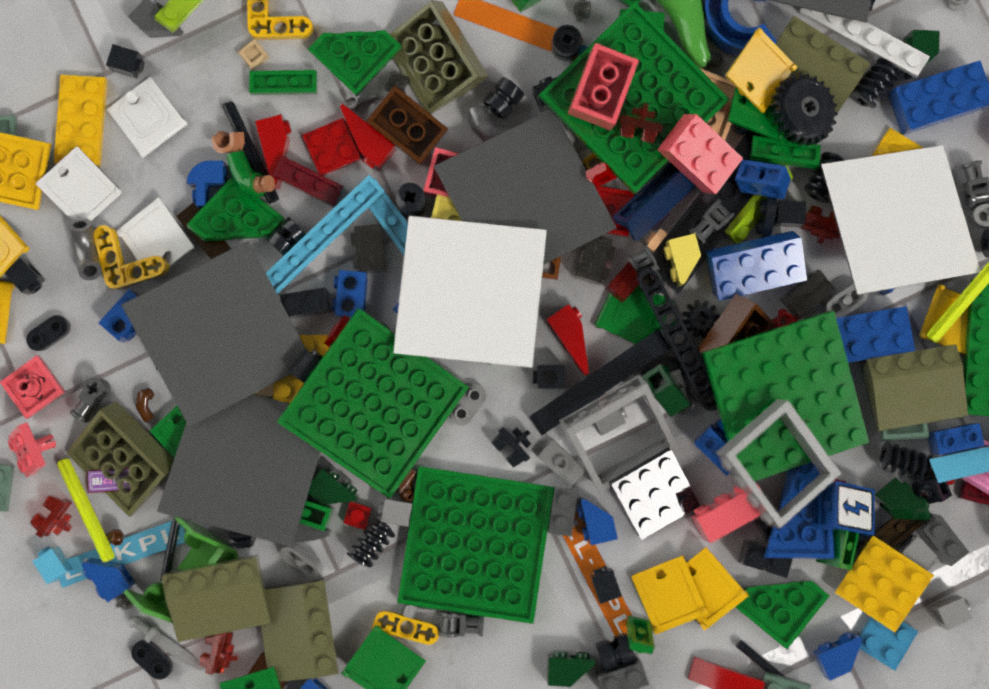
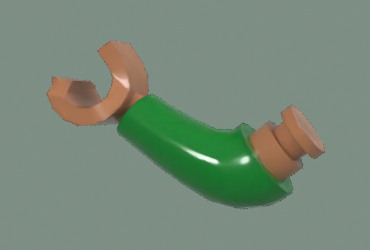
M218 131L212 137V145L218 153H229L226 155L231 174L237 187L244 194L258 198L262 197L265 192L274 190L275 181L271 175L263 176L260 173L254 172L245 153L242 151L244 132L228 133Z

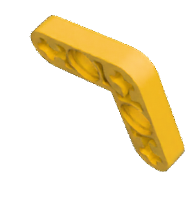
M247 0L248 31L254 39H306L312 35L314 28L309 18L305 16L269 17V0ZM255 2L264 3V9L261 12H254L252 10ZM268 23H270L272 33L269 34L268 29H261L260 33L257 34L253 28H257V24H260L262 28H269ZM278 23L287 25L284 33L279 34L275 32V26ZM290 23H293L294 27H301V23H305L309 28H305V32H301L299 28H293L294 33H291Z
M100 225L95 229L94 241L104 280L108 287L123 289L162 277L169 271L168 260L160 256H151L125 264L116 230L106 225ZM105 232H109V236L106 237V240L102 239V236L105 235ZM108 244L113 245L112 247L104 248V246H108ZM110 251H113L116 255L113 263H108L106 260V256ZM157 262H158V263H161V265H162L161 267L158 268V270H154V269L148 270V268H147V267L156 266V265H157ZM136 266H139L142 270V274L138 279H135L132 275V271ZM116 275H119L120 279L117 280V283L113 282Z
M389 610L380 611L376 615L372 629L375 625L380 626L390 636L395 635L426 645L434 644L439 638V629L435 624L417 618H408L403 616V614ZM387 615L388 620L392 622L396 621L395 617L400 618L396 631L392 630L394 626L392 624H387L386 627H383L379 618ZM410 621L414 627L413 631L408 634L403 633L400 628L402 622ZM417 624L422 625L420 630L423 631L432 628V633L435 634V637L431 636L430 640L425 639L426 635L420 632L419 637L414 636L417 631Z

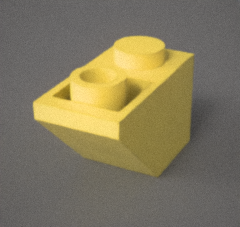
M695 233L668 240L666 247H664L666 260H670L672 265L670 276L672 282H676L677 287L682 286L687 281L701 256Z

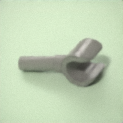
M376 93L359 98L355 95H348L346 100L351 101L355 99V104L348 107L352 110H357L364 102L378 99V95Z
M405 604L402 614L413 619L416 612L435 613L436 609Z

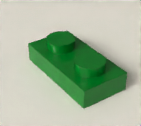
M628 616L626 627L629 649L637 653L652 655L655 645L651 621Z

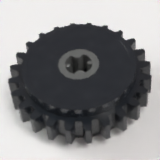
M801 73L795 76L791 75L781 81L780 85L774 89L776 93L771 96L775 101L770 104V107L773 108V112L770 114L775 118L773 123L778 125V132L782 131L785 133V139L790 137L791 143L798 141L799 146L804 144L810 146L829 136L828 133L834 130L831 126L837 123L834 117L838 115L835 112L837 104L833 101L834 95H831L829 92L830 88L824 86V81L818 82L816 76L810 78L808 73L803 76Z

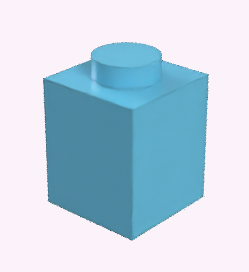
M48 546L38 552L37 555L39 557L32 561L46 584L57 581L73 570L60 547L50 548Z

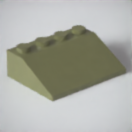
M429 1L390 34L402 46V49L393 59L423 108L430 114L469 92L489 77L442 1Z
M793 16L776 43L779 49L797 66V69L791 72L789 77L799 73L803 76L808 73L810 78L816 76L818 82L824 81V86L826 88L829 87L830 94L834 95L833 101L837 104V107H835V112L837 113L871 64L796 16Z
M956 344L867 359L860 367L878 432L968 416L963 365Z
M117 401L100 409L66 452L87 475L88 471H102V474L107 479H114L124 469H129V475L118 481V490L104 491L129 517L168 480L174 459ZM108 470H115V475L110 474ZM124 481L130 484L131 489L124 488Z
M259 554L167 572L162 576L166 602L178 642L271 623Z
M324 579L265 589L271 619L270 624L261 625L267 668L275 666L279 682L339 674Z

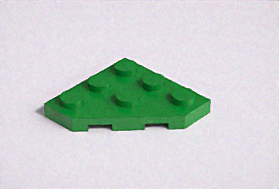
M378 30L376 32L322 33L308 50L347 88L358 96L402 49V46L386 30Z
M231 177L187 224V228L205 242L265 238L280 227L284 217L261 199L244 194Z
M811 580L747 586L744 590L749 596L735 608L785 649H788L830 595Z

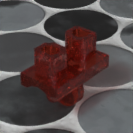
M642 103L640 109L632 107L631 114L638 115V118L620 114L618 121L621 123L620 135L623 137L633 138L635 127L643 128L640 140L653 143L657 132L661 133L663 125H660V123L645 120L646 117L654 119L655 112L648 111V103Z
M812 205L805 215V225L800 227V229L810 231V235L817 236L816 242L822 244L825 239L833 240V237L839 239L840 233L834 212L831 211L828 217L821 216V207Z
M53 495L48 496L42 506L51 511L49 516L45 517L41 513H37L30 521V524L37 530L36 535L43 538V536L48 537L52 531L56 535H59L62 530L69 532L72 526L68 521L72 516L68 513L65 514L72 502Z
M233 632L205 637V644L212 646L211 653H202L198 664L206 668L205 673L213 675V673H223L224 668H229L230 661L238 660L239 655L233 653L235 645L231 644Z

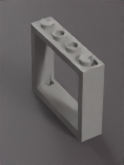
M640 375L559 420L599 493L612 488L610 480L669 447L673 452L679 448L647 382ZM644 395L664 438L597 475L576 433Z
M777 399L716 452L721 459V466L726 471H730L734 476L733 482L735 485L745 491L748 495L746 497L747 501L760 511L761 520H764L768 526L771 525L778 528L787 523L841 474L788 400ZM780 417L818 469L820 475L782 509L776 512L735 455Z

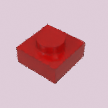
M606 163L597 164L592 169L585 171L587 180L598 187L617 178Z
M353 501L350 502L343 523L366 530L372 507Z

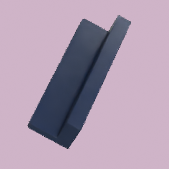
M670 162L612 217L616 224L628 228L633 240L639 241L696 185Z

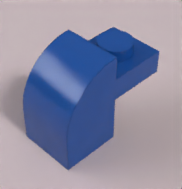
M223 160L203 161L195 165L189 172L187 184L192 188L196 187V190L192 191V200L199 209H202L209 201V187H223L227 182V164Z

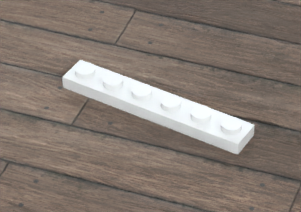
M801 8L799 11L800 15L871 54L888 60L895 67L915 78L918 77L930 56L869 23Z

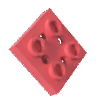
M36 355L0 381V384L26 419L31 418L66 392L39 355Z
M28 422L18 425L8 436V446L12 452H15L18 458V469L21 473L25 474L26 478L35 475L46 465L41 452L56 447L55 440L51 441L54 438L52 434L35 440Z

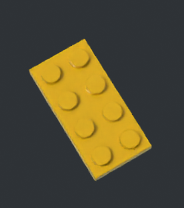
M60 75L54 163L56 165L78 146L97 167H101L107 79L105 77Z

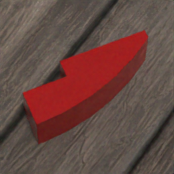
M695 656L687 678L712 689H763L765 684L760 678Z

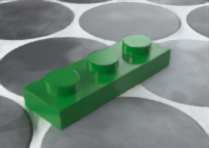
M317 70L249 71L250 95L318 94Z
M753 136L750 160L818 169L820 166L821 145L812 144L807 146L804 144L799 146L798 142L791 143V141L786 140L785 143H781L771 138Z

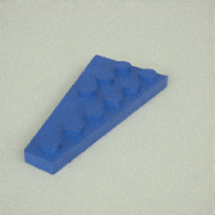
M812 462L787 471L776 512L782 509L820 475V472ZM818 495L781 528L772 526L764 558L834 559L833 530L818 529Z

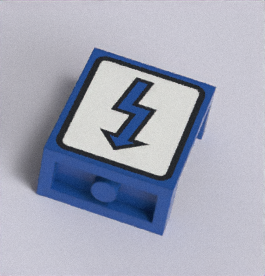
M832 481L818 494V529H840L859 533V536L874 535L875 489Z

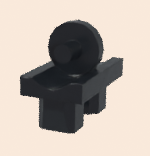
M502 427L498 431L499 434L491 442L499 452L507 444L514 449L505 458L513 468L523 461L526 462L530 459V456L519 445L520 442L526 448L531 445V442L526 438L530 434L528 429L522 433L516 427L512 431L517 437L514 440L505 428Z

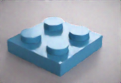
M870 616L859 634L862 639L859 649L895 671L918 631L902 622L897 631L893 632Z

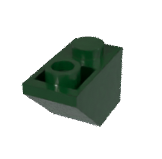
M913 29L904 37L903 42L930 56L927 61L928 63L939 53L940 31ZM905 72V80L913 77Z
M660 364L641 376L647 382L654 398L670 417L675 416L691 405L667 366Z
M325 468L321 469L311 482L308 492L309 495L322 505L352 502L360 497L356 494L358 489L349 482L346 484L342 483L339 480L340 475L331 468L328 471Z
M896 477L875 493L878 505L893 519L928 520L931 517L928 502L922 496L917 497L908 483L905 481L901 483Z
M559 650L553 651V654H548L547 685L571 687L595 665L594 656H590L589 652H576V655H567L566 651Z

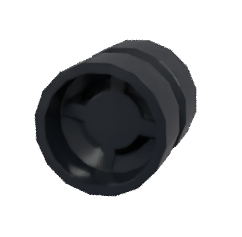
M568 24L556 29L551 42V51L557 59L567 61L577 55L582 42L579 30Z
M501 77L494 86L495 92H489L483 100V104L494 115L505 120L513 111L511 106L517 105L524 97V93L511 80Z
M287 217L280 224V230H274L266 239L284 256L306 233L290 217Z
M626 632L614 636L613 641L605 639L595 643L605 672L617 668L619 663L626 665L636 661L633 650L629 649Z

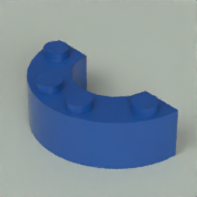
M703 0L705 32L711 42L723 52L738 57L759 27L775 44L777 43L765 24L757 27H745L733 20L728 9L729 0Z

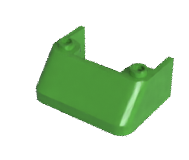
M174 517L186 530L184 535L185 543L192 547L177 570L238 558V552L231 545L203 526L190 520ZM153 583L143 595L125 589L123 593L140 612L172 623L163 583Z

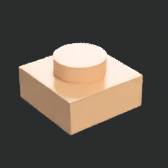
M661 228L657 233L653 231L645 241L652 254L667 236V233Z

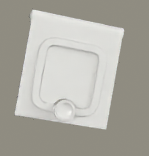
M151 77L132 91H128L124 97L107 109L143 158L188 125L187 121L180 116Z
M78 146L36 183L71 220L85 218L92 221L123 193Z
M160 197L116 231L117 235L122 237L137 260L151 256L164 257L166 254L165 259L168 260L169 267L195 248ZM157 262V265H156V266L147 267V268H148V270H151V269L158 270V268L161 267L162 265H161V263H158V262Z

